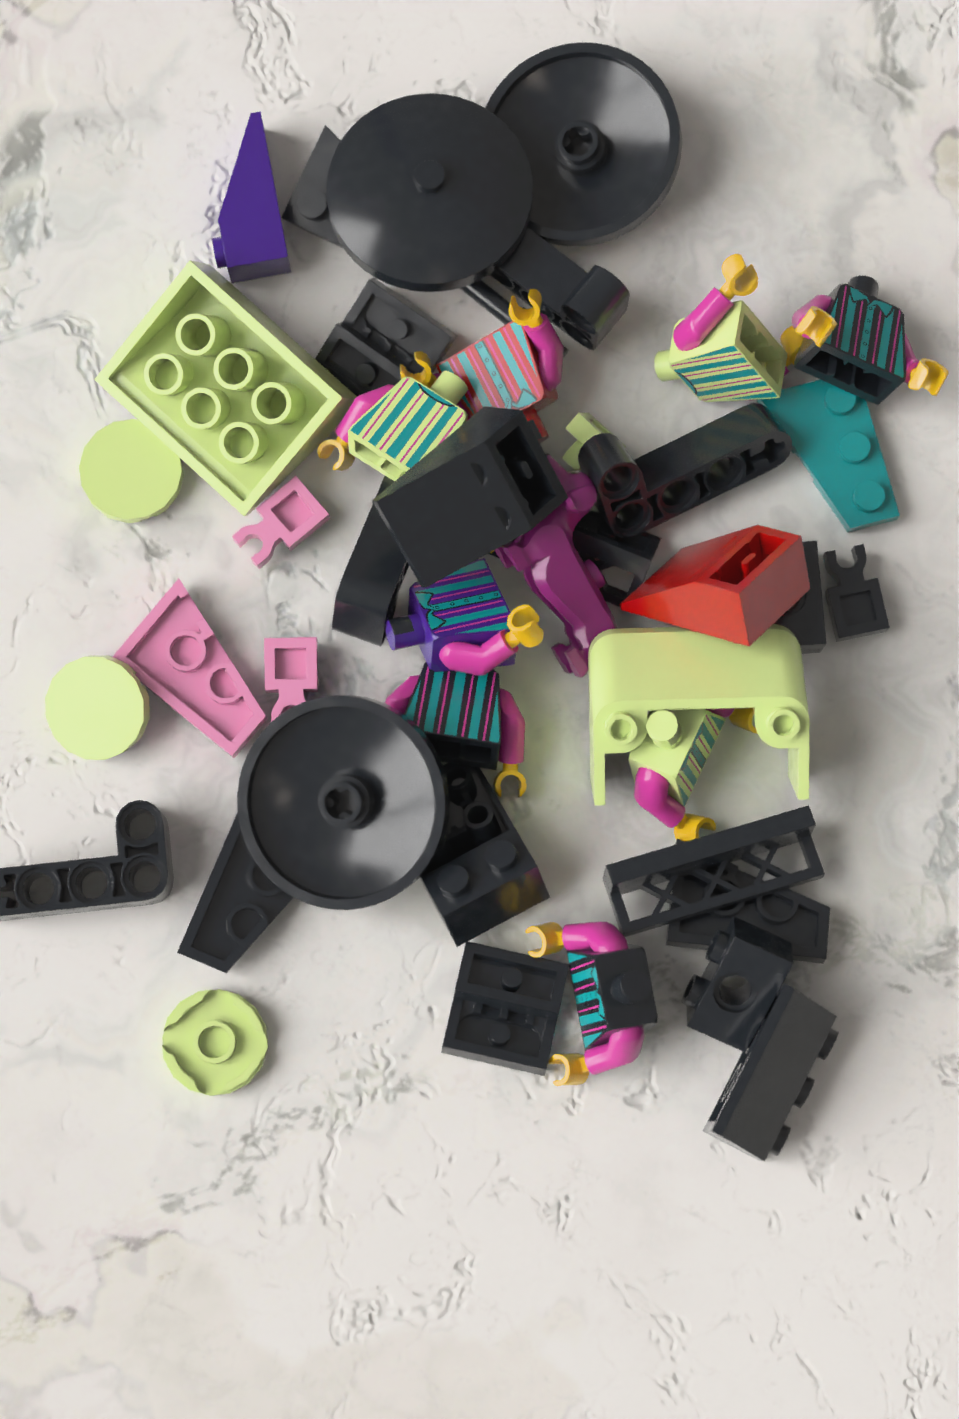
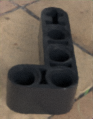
M528 227L512 255L499 268L489 274L531 308L533 306L528 299L529 289L538 290L542 296L540 314L547 315L552 324L589 350L594 351L627 311L630 294L626 286L616 276L596 265L587 273Z
M752 403L634 460L615 435L611 433L595 435L588 439L581 447L578 454V462L581 472L585 473L595 486L597 497L594 505L610 529L620 538H631L778 467L789 457L792 450V440L766 406Z
M384 476L376 497L395 481ZM374 503L337 591L332 630L381 647L386 638L385 621L392 619L394 616L398 593L409 564Z
M132 801L122 807L116 817L115 827L118 855L0 868V891H14L19 904L15 908V900L9 897H0V921L145 906L162 902L169 896L174 881L170 833L166 817L155 805L148 801ZM143 813L153 815L156 821L153 834L143 840L133 839L129 831L132 820L137 815ZM147 865L156 866L161 875L158 886L151 892H138L134 884L137 871ZM94 871H102L105 873L108 881L105 892L94 899L86 898L82 891V882L85 876ZM50 877L54 884V893L51 899L43 904H34L29 895L32 883L38 878Z

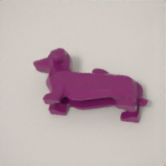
M547 453L546 456L569 498L532 530L495 549L505 568L508 569L515 566L518 572L523 570L525 581L532 592L564 623V632L569 638L570 644L564 645L558 642L551 649L564 672L568 674L573 672L575 676L581 678L588 672V651L593 639L605 630L617 629V625L599 590L605 586L603 575L590 559L582 561L572 541L575 526L591 510L596 502L597 493L595 486L585 473L578 470L566 471Z

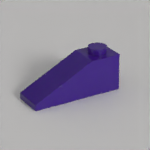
M261 111L250 113L218 218L221 237L212 238L217 268L227 267L231 284L291 273Z

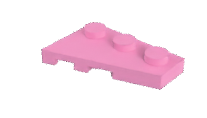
M178 578L113 657L127 663L136 672L135 675L140 680V683L145 685L146 688L232 758H235L267 720V717Z

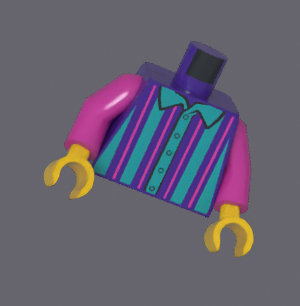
M485 558L475 560L426 588L421 587L418 581L414 582L409 588L408 615L385 621L387 640L393 651L419 645L429 669L435 672L458 671L477 676L486 675L499 666L515 664L518 645L521 643L526 647L538 646L542 642L544 631L538 625L540 616L530 605L518 606L510 612Z

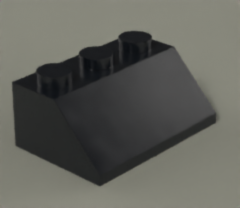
M787 984L782 985L746 1052L742 1051L703 1132L759 1161H765L769 1153L777 1157L791 1131V1127L785 1125L784 1122L792 1106L795 1105L801 1108L814 1085L815 1080L810 1078L808 1074L816 1058L825 1060L838 1037L839 1032L832 1029L837 1016Z

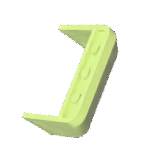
M773 624L750 647L682 627L608 629L599 633L593 639L588 651L590 783L595 806L605 805V754L626 753L637 748L647 734V711L754 708V723L759 737L771 747L779 749L788 748L789 780L798 800H809V712L800 644L788 628Z

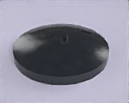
M580 42L559 45L541 51L513 69L498 85L485 107L506 123L526 152L533 178V202L528 228L548 243L574 247L591 246L608 242L632 231L649 218L661 205L676 178L681 160L682 131L673 99L660 77L647 64L619 48L599 43Z
M429 93L404 96L386 102L360 118L344 135L334 152L328 170L326 185L328 210L333 230L340 244L352 260L364 271L387 284L406 290L419 292L454 290L488 276L499 268L518 247L526 232L532 212L533 178L526 152L514 132L505 122L486 108L472 101L447 94Z
M334 695L309 700L290 708L274 719L261 732L249 750L241 770L237 792V810L240 828L249 852L263 873L275 885L294 898L310 905L333 910H353L373 906L396 896L410 887L425 873L435 859L445 837L449 820L450 795L446 773L436 749L425 733L410 718L392 706L378 700L355 695Z

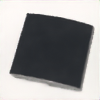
M371 278L367 281L343 322L335 325L315 360L355 396H359L388 384L396 385L401 380L400 364L405 366L410 373L418 374L422 372L424 367L419 365L414 357V353L417 351H422L428 355L431 373L433 374L437 368L435 365L441 362L458 335L376 278Z
M469 941L466 942L441 1053L545 1076L569 964L540 957L536 958Z

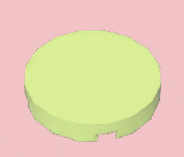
M136 419L116 421L97 431L84 447L79 464L81 486L93 507L109 519L125 523L142 522L144 519H149L152 516L156 517L165 512L179 495L184 477L181 458Z
M89 655L66 664L52 678L45 697L46 719L55 739L68 752L90 760H106L126 752L131 746H134L143 736L150 718L149 695L145 685H141L140 680L135 675L136 672L127 663L107 655Z
M221 989L198 991L180 1001L168 1016L162 1037L163 1059L172 1076L189 1090L209 1096L231 1094L248 1085L262 1069L269 1048L267 1026L257 1008L241 995Z

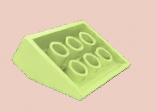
M191 260L94 379L243 516H248L328 437L357 397L210 264Z

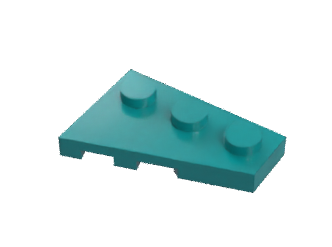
M816 380L781 389L780 398L756 400L759 404L768 408L792 440L791 452L793 454L796 453L814 479V485L847 533L895 521L899 518L900 513L865 399L825 381Z

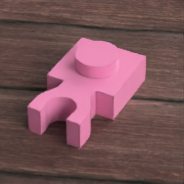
M295 476L256 508L257 513L263 519L259 524L245 526L232 537L240 548L253 538L263 542L261 551L251 557L254 565L260 569L270 561L275 547L280 542H283L292 551L330 519V515L298 477Z
M317 637L264 638L266 693H279V698L271 713L272 722L287 709L306 702L305 692H318Z

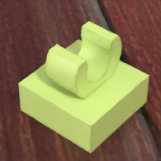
M589 412L578 413L565 428L577 441L566 451L562 459L574 470H581L578 454L583 444L595 435L611 432Z

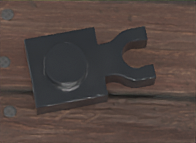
M864 544L853 546L851 553L854 559V566L851 568H843L838 564L835 550L827 551L823 555L825 569L837 584V586L827 588L825 591L836 642L887 632L890 628L878 578L864 580L863 570L867 559Z

